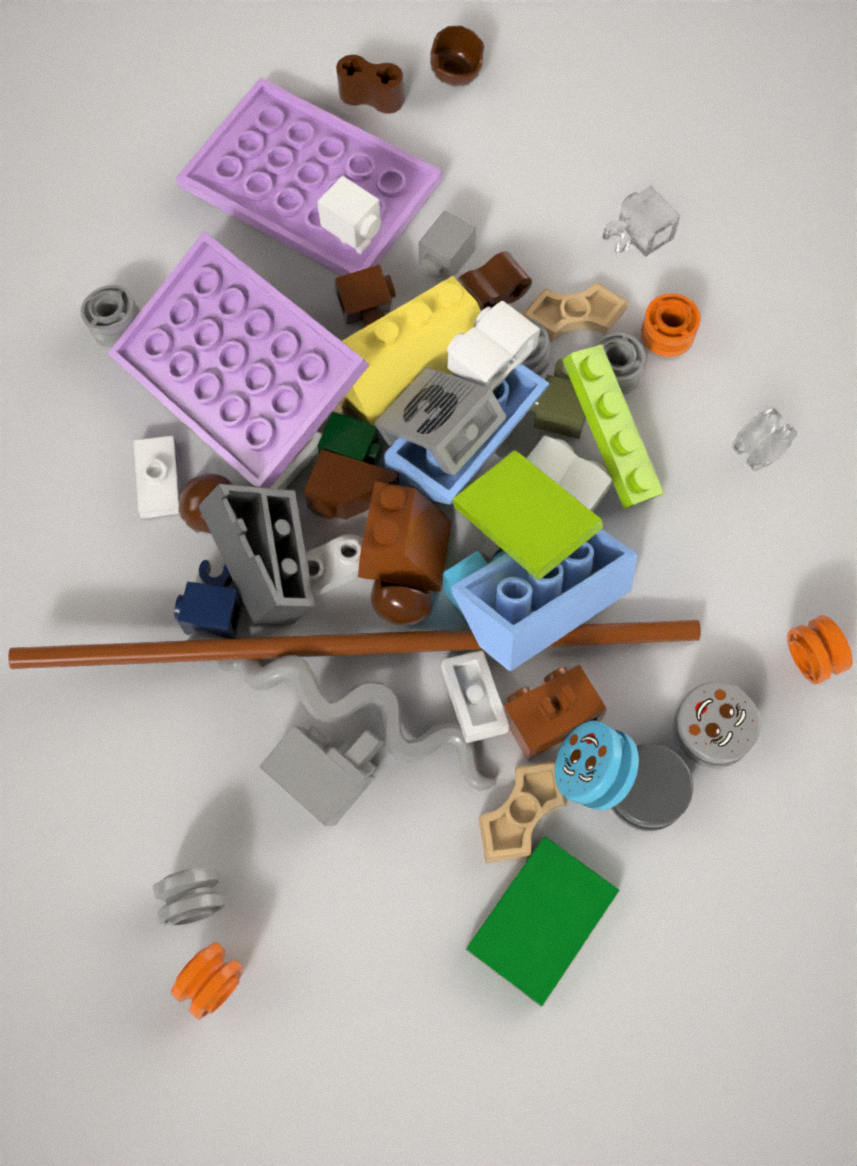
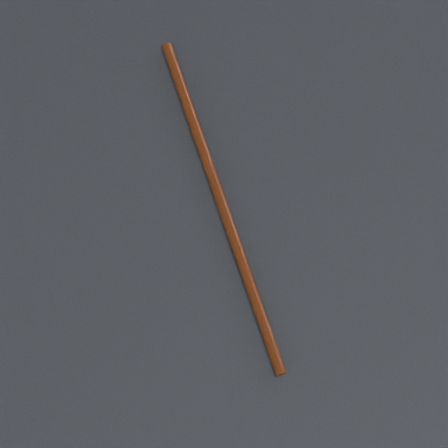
M699 620L581 624L548 647L699 641L701 627ZM471 629L11 647L9 649L8 661L10 669L272 659L281 658L286 655L320 657L483 649L479 646Z

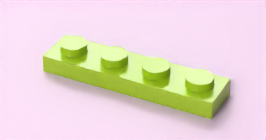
M600 344L567 355L562 361L623 508L626 509L663 494V489L603 345Z

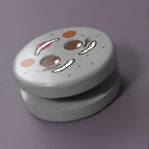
M724 682L705 683L690 691L678 707L673 721L675 740L681 751L693 762L709 768L728 767L740 761L754 747L761 727L759 712L753 700L740 688Z

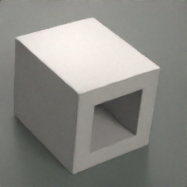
M444 210L418 242L419 265L433 276H440L445 280L452 276L455 277L475 251L476 228Z

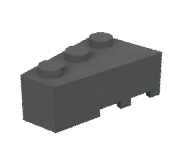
M218 484L198 507L253 623L292 625L315 607L295 491Z

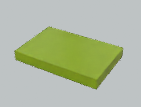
M516 450L452 499L454 507L538 581L603 528L600 517Z

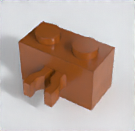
M580 664L570 670H567L566 666L560 667L549 673L543 679L545 683L533 690H530L528 686L523 687L506 698L507 704L504 705L503 709L509 723V730L527 760L563 742L568 734L580 724L588 721H601L607 708Z

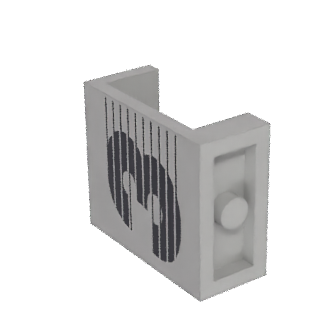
M426 367L374 422V425L389 447L398 438H402L427 448L442 471L455 476L507 416L491 388Z

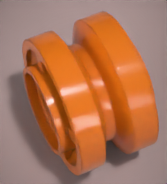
M663 294L653 299L646 309L641 328V338L645 346L651 352L663 357H676L687 352L693 345L701 321L698 307L689 298L679 294ZM666 324H671V325H674L675 327H670V326H667Z
M820 615L810 620L808 626L799 625L788 631L787 642L791 656L800 672L811 683L820 684L830 679L832 673L838 675L852 667L853 659L848 641L839 626L828 616Z
M218 942L199 951L184 966L170 992L179 1002L189 998L192 1000L189 1012L197 1020L212 1014L228 999L238 986L239 979L245 970L237 960H232L228 963L223 961L226 950Z

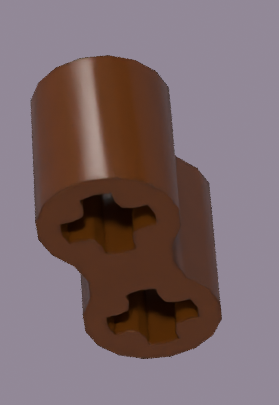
M347 55L338 61L336 66L338 92L340 99L345 104L352 106L370 105L377 111L385 114L395 113L401 109L404 103L403 73L397 65L393 63L373 64L359 55Z
M507 251L496 254L482 267L470 270L457 279L476 300L480 311L488 306L492 308L501 301L507 304L513 303L523 297L532 285V279Z

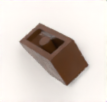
M321 449L304 490L307 507L314 514L325 519L337 517L347 520L369 510L375 481L399 485V473Z

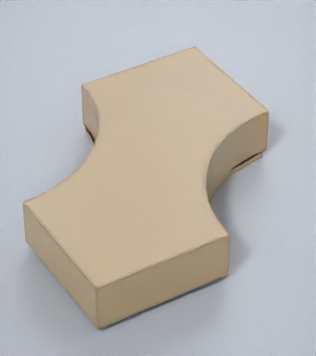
M595 283L587 290L576 294H559L544 289L522 316L534 319L542 324L548 333L549 341L553 342L563 333L577 329H587L603 335L607 334L627 310L629 302L599 283Z
M556 761L515 767V785L508 800L497 810L479 817L486 864L530 857L531 836L537 823L549 812L566 807V798L560 793L555 781Z

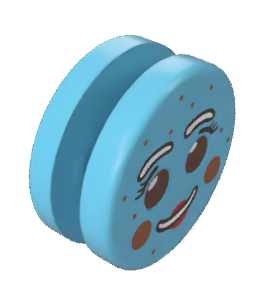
M588 721L580 724L568 734L557 754L555 781L560 793L565 798L593 810L603 811L616 806L627 796L635 782L639 766L637 747L632 738L626 733L614 730L602 722Z

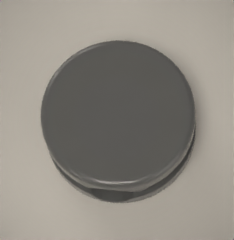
M640 744L636 746L639 766L635 782L627 796L611 809L623 823L634 829L657 831L673 824L686 811L693 795V779L685 761L673 750L658 744Z

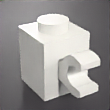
M341 176L317 201L321 226L340 238L342 243L349 244L356 249L357 253L361 254L370 245L371 239L377 234L381 226L379 199L344 176Z

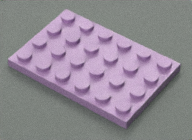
M260 78L178 174L176 180L181 189L343 276L376 266L381 262L441 183L442 170ZM341 176H344L379 199L381 226L377 234L371 239L370 245L361 254L357 253L356 249L349 244L342 243L340 238L323 228L320 224L317 201Z
M205 231L107 353L254 487L270 488L369 367V364L356 352Z

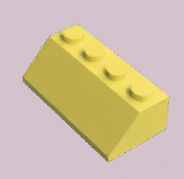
M452 276L342 340L344 344L369 364V367L343 397L361 421L374 425V422L426 367L449 375L454 374L447 368V349L457 334L461 332L465 334L475 327V320L481 313L476 300Z

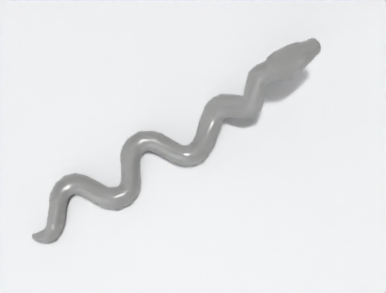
M196 631L191 633L188 640L227 639ZM296 655L283 656L264 666L261 659L207 661L224 671H243L245 681L255 690H265L285 680L291 681L306 710L315 719L325 723L342 721L363 706L375 704L381 712L384 745L388 752L396 759L408 763L422 760L442 745L449 743L455 746L459 755L462 775L472 788L480 791L489 789L496 784L495 778H487L480 774L474 742H465L460 724L444 722L432 727L416 739H406L401 729V706L399 699L391 688L381 682L366 681L356 685L337 700L331 701L321 692L317 679L307 661Z

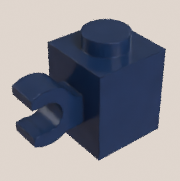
M203 560L199 566V576L203 584L187 581L184 595L179 594L176 599L174 617L178 619L177 622L186 635L196 631L234 639L243 601L237 589L228 588L232 582V577L226 564H224L223 572L220 576L211 577L209 576L211 572L209 560Z

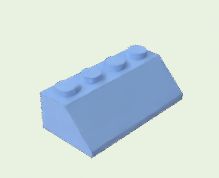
M522 364L513 369L503 382L492 391L507 418L455 476L442 471L429 449L402 438H398L384 454L385 469L399 473V485L416 488L428 500L451 505L452 499L461 493L549 387V382Z
M601 529L539 581L506 553L452 586V594L479 646L511 672L631 592L638 554Z

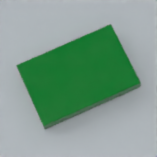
M544 836L469 943L466 951L542 1007L620 890Z

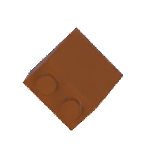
M375 481L361 546L358 577L370 580L380 579L382 582L441 592L452 521L416 488Z

